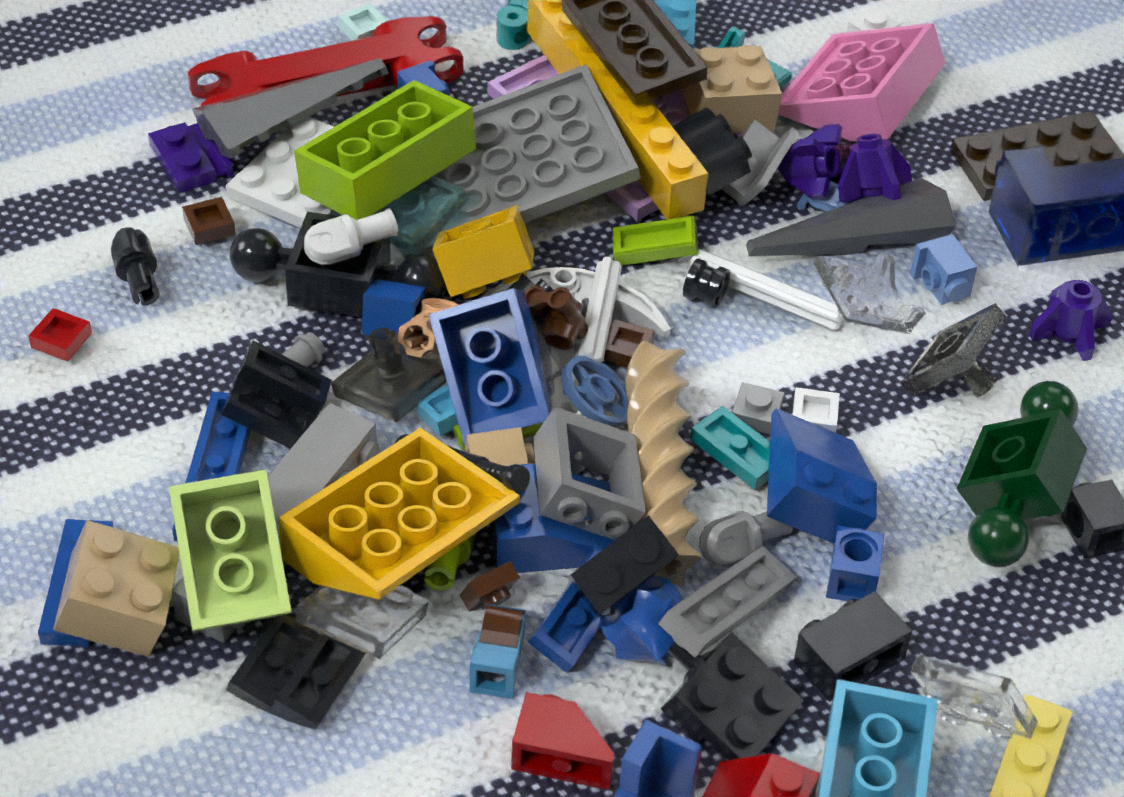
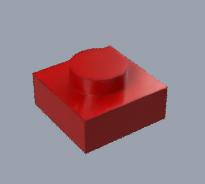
M52 308L28 337L31 348L68 362L89 338L92 331L90 321Z

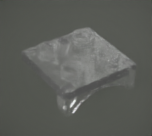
M880 253L870 266L825 256H818L813 262L822 279V285L828 290L838 308V314L844 321L850 324H861L876 327L883 331L891 330L910 334L926 314L922 307L907 305L899 296L895 285V260L893 256Z

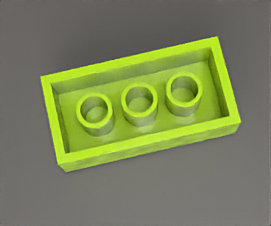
M413 80L294 150L300 193L341 215L347 214L355 220L371 216L376 211L400 198L411 189L429 180L435 174L456 163L459 159L476 149L473 107Z

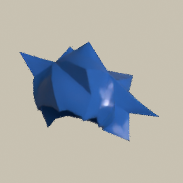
M660 576L651 577L614 606V613L602 616L603 625L600 626L606 639L614 645L617 659L646 661L669 667L668 656L674 657L667 651L675 641L659 625V622L669 609L682 601L678 588L669 579Z

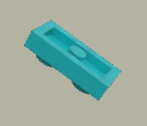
M724 406L719 407L691 427L690 440L751 488L756 490L768 481L770 442Z

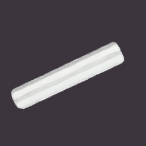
M604 257L596 265L585 318L588 324V331L584 338L581 339L578 356H587L598 363L603 362L622 269L620 262L612 260L611 257Z

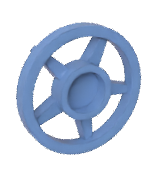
M587 356L573 357L562 369L563 394L567 395L574 406L587 418L615 428L622 426L627 421L629 403L624 382L612 369L602 362L598 363ZM582 367L590 368L599 374L592 373L588 375ZM572 372L578 380L580 386L574 385L572 379ZM615 390L621 399L622 406L614 400L616 397ZM604 409L614 413L619 417H611L604 415Z

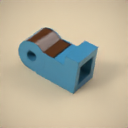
M487 604L482 630L479 632L476 647L473 648L470 660L469 692L513 699L525 635L527 610ZM481 671L504 674L506 679L492 682L485 679Z

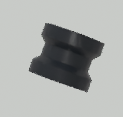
M697 258L694 260L686 276L683 297L691 300L700 298L705 301L707 306L717 308L726 293L730 280V269L721 266L715 269L709 267L707 261Z

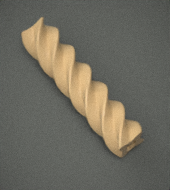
M642 341L632 355L626 374V393L629 402L627 424L629 433L636 435L646 513L639 522L649 515L679 554L674 561L654 576L667 578L676 586H683L685 584V571L702 558L701 553L691 547L686 540L689 530L699 521V518L690 512L683 503L686 495L697 485L695 480L688 477L681 469L684 459L694 451V448L679 435L682 425L692 418L691 413L684 410L677 402L680 392L690 384L674 368L677 361L686 352L684 349L664 350L648 341Z

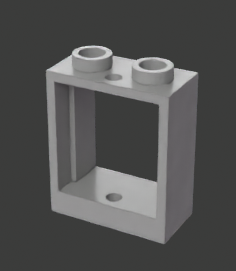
M554 407L533 437L540 515L616 540L634 527L646 513L636 435ZM570 462L609 475L611 492L573 480ZM585 517L591 518L590 520H583Z

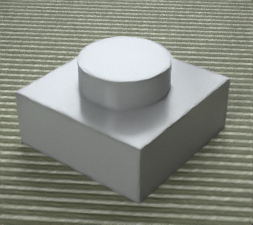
M742 382L732 413L755 431L771 435V414L776 408L781 410L785 392Z

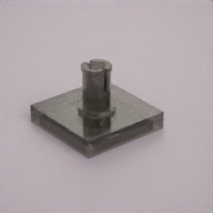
M994 303L939 331L900 384L913 396L950 377L958 375L975 397L978 398L992 389L993 384L997 382V378L990 373L977 357L1005 319L1006 315Z
M379 328L371 332L368 337L372 351L333 380L331 385L335 397L397 423L444 385L447 380L439 354L431 351L421 358L407 355L403 345L398 342L397 333L394 330L390 331V328Z

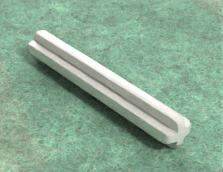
M702 249L697 250L698 255L692 256L690 267L694 260L699 258L707 261L709 267L716 269L721 266L730 269L729 288L832 330H838L844 321L846 309L843 306Z

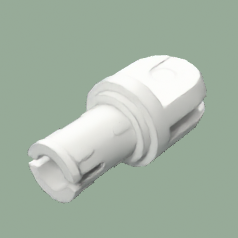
M387 209L384 212L358 220L345 214L317 223L305 235V253L311 261L320 265H330L359 256L361 250H363V245L391 236H398L395 216L391 209Z

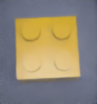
M518 205L439 232L432 248L450 297L462 294L463 298H470L487 290L486 285L502 279L503 284H510L516 282L522 273L527 276L526 271L532 269L535 253Z

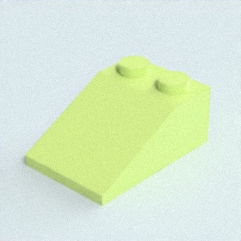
M266 469L169 486L192 631L291 614Z

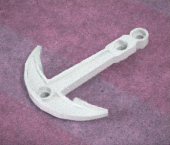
M556 267L543 268L527 273L526 277L535 285L540 279H543L554 290L559 287L567 288L574 298L582 304V310L588 308L595 272L582 268ZM619 280L613 309V320L617 319L655 330V333L662 337L670 334L671 328L658 308L641 292ZM501 283L486 292L481 298L506 291L513 283ZM576 339L574 348L570 350L557 349L549 345L553 383L550 410L552 411L554 407H558L586 417L574 406L568 396L563 394L564 388L561 380L563 367L573 357L578 356L581 339ZM572 372V379L574 385L580 386L578 380ZM570 462L571 473L573 474L579 473L586 468Z

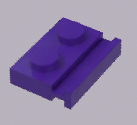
M186 122L148 133L149 145L178 193L217 182L216 177L225 174L228 178L234 176L231 161L228 157L221 156L214 140L204 138L198 122L189 126Z

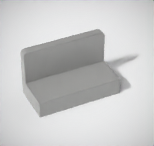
M754 119L741 136L746 141L752 157L748 159L751 172L721 188V190L741 205H746L766 187L799 134V131L792 127L779 138Z

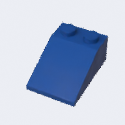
M512 288L428 314L464 445L466 444L468 434L518 427L523 429L543 423L551 410L537 336L525 293Z
M776 408L771 414L767 517L831 543L835 541L838 525L867 529L877 519V483L854 441Z
M521 464L528 469L530 482L523 492L517 493L520 495V503L489 524L495 567L497 568L511 561L517 573L579 568L584 558L596 544L604 549L615 541L614 539L541 516L539 511L536 464ZM571 473L573 480L611 492L609 482ZM585 517L583 520H590L591 518Z

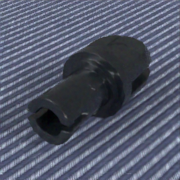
M132 227L120 229L115 234L111 245V257L116 275L121 280L128 282L132 300L135 304L138 305L141 300V306L150 305L159 298L160 293L153 277V273L157 268V259L153 253L149 238L139 229L134 230Z

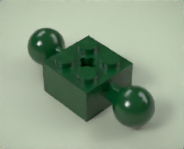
M1043 381L1033 385L1026 391L1021 400V418L984 425L959 481L957 490L976 515L968 530L970 550L979 561L988 566L1006 567L1014 564L1024 555L1029 543V532L1024 520L1043 516L1049 517L1064 512L1087 447L1073 428L1079 411L1077 399L1074 393L1062 383Z

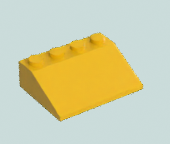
M420 427L280 516L279 529L282 560L313 584L381 599L519 504L520 495L506 488L497 479Z

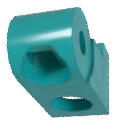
M508 0V6L501 8L497 12L496 40L502 48L519 50L524 48L532 37L527 32L528 0Z

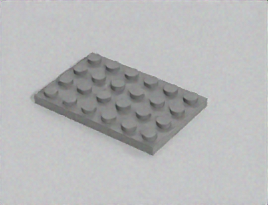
M583 65L474 106L476 149L459 159L456 163L435 174L429 180L411 189L400 198L392 201L385 206V209H391L398 226V236L396 237L405 259L415 254H429L435 257L432 248L439 232L518 205L525 223L641 179L639 168L587 65Z

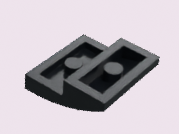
M253 340L233 381L221 415L291 449L315 421L324 407L332 380Z
M288 614L275 616L229 681L226 691L279 718L316 730L365 657L367 651L326 626L319 634Z

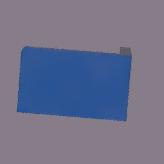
M645 719L622 757L619 788L613 797H694L702 750L701 745Z

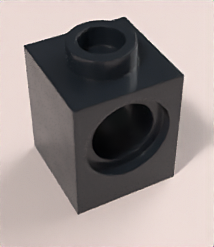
M1113 480L1096 483L1087 482L1073 487L1064 512L1061 514V519L1083 558L1086 559L1123 551L1124 499Z

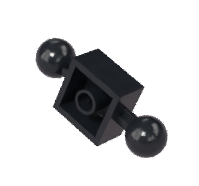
M307 211L293 249L283 248L276 235L262 228L244 230L236 236L230 247L229 258L233 269L240 277L248 281H266L276 275L279 270L285 271L287 304L293 307L362 317L363 294L375 280L426 287L425 299H443L448 290L437 260L432 255L415 254L406 258L399 266L390 264V237L363 245V250H361L359 256L341 262L320 265L311 261L304 250L305 235L317 223L339 217Z

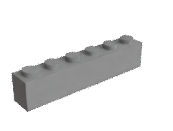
M329 403L268 475L279 543L280 516L379 454L380 446L377 444L375 422ZM283 561V566L285 568L288 564L285 561ZM182 577L172 589L175 617L177 621L192 628L184 577ZM247 622L200 630V632L225 643L236 628L241 629Z

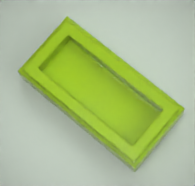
M694 216L613 228L614 261H619L621 266L698 255L697 228Z

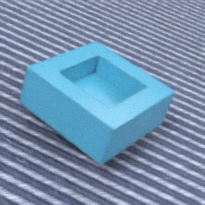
M448 384L415 401L418 415L439 436L453 430V426L459 425Z

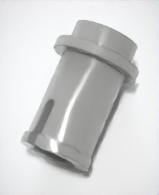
M308 332L305 335H297L294 338V344L282 355L308 367L310 364L316 365L321 362L325 347L316 335Z

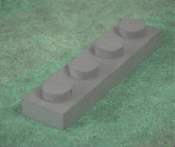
M761 546L669 609L659 622V625L672 636L676 644L686 649L696 658L787 591L797 576L765 547Z

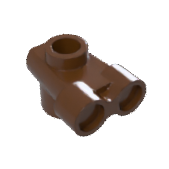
M533 286L525 292L529 310L545 322L541 339L546 344L557 349L570 350L574 348L576 339H582L587 334L588 324L581 314L583 306L567 288L559 287L551 292H546L541 286Z

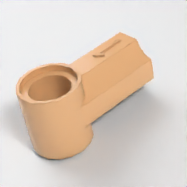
M438 298L423 299L420 314L399 327L398 342L403 345L406 354L421 358L432 350L438 351L428 314L459 304Z

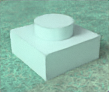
M371 3L338 15L339 28L352 41L373 37L375 29L381 23L388 21Z

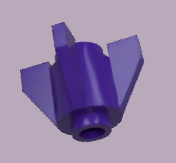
M840 124L824 125L804 139H800L792 144L778 166L784 179L812 200L826 199L830 181L839 184L844 170L841 167L840 153L836 148L839 145L843 129Z
M880 134L862 135L857 138V143L850 147V154L838 184L839 201L846 203L861 198V195L866 197L883 195L892 200L901 199L900 185L912 181L911 166L889 140L882 139Z
M1084 280L1067 281L1051 291L1048 302L1049 306L1032 323L1029 336L1032 341L1051 338L1054 333L1057 338L1064 342L1075 343V348L1083 361L1091 360L1095 349L1094 329L1110 327L1113 314L1100 291L1094 285Z

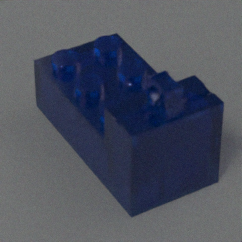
M1042 146L1029 147L1024 150L1003 151L1001 160H997L994 171L996 182L988 212L1017 266L1124 251V158L1053 167Z

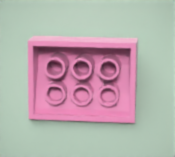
M934 23L832 34L782 93L778 115L816 129H820L824 125L840 124L843 127L841 137L853 142L857 141L858 137L866 134H880L882 139H889L946 64Z

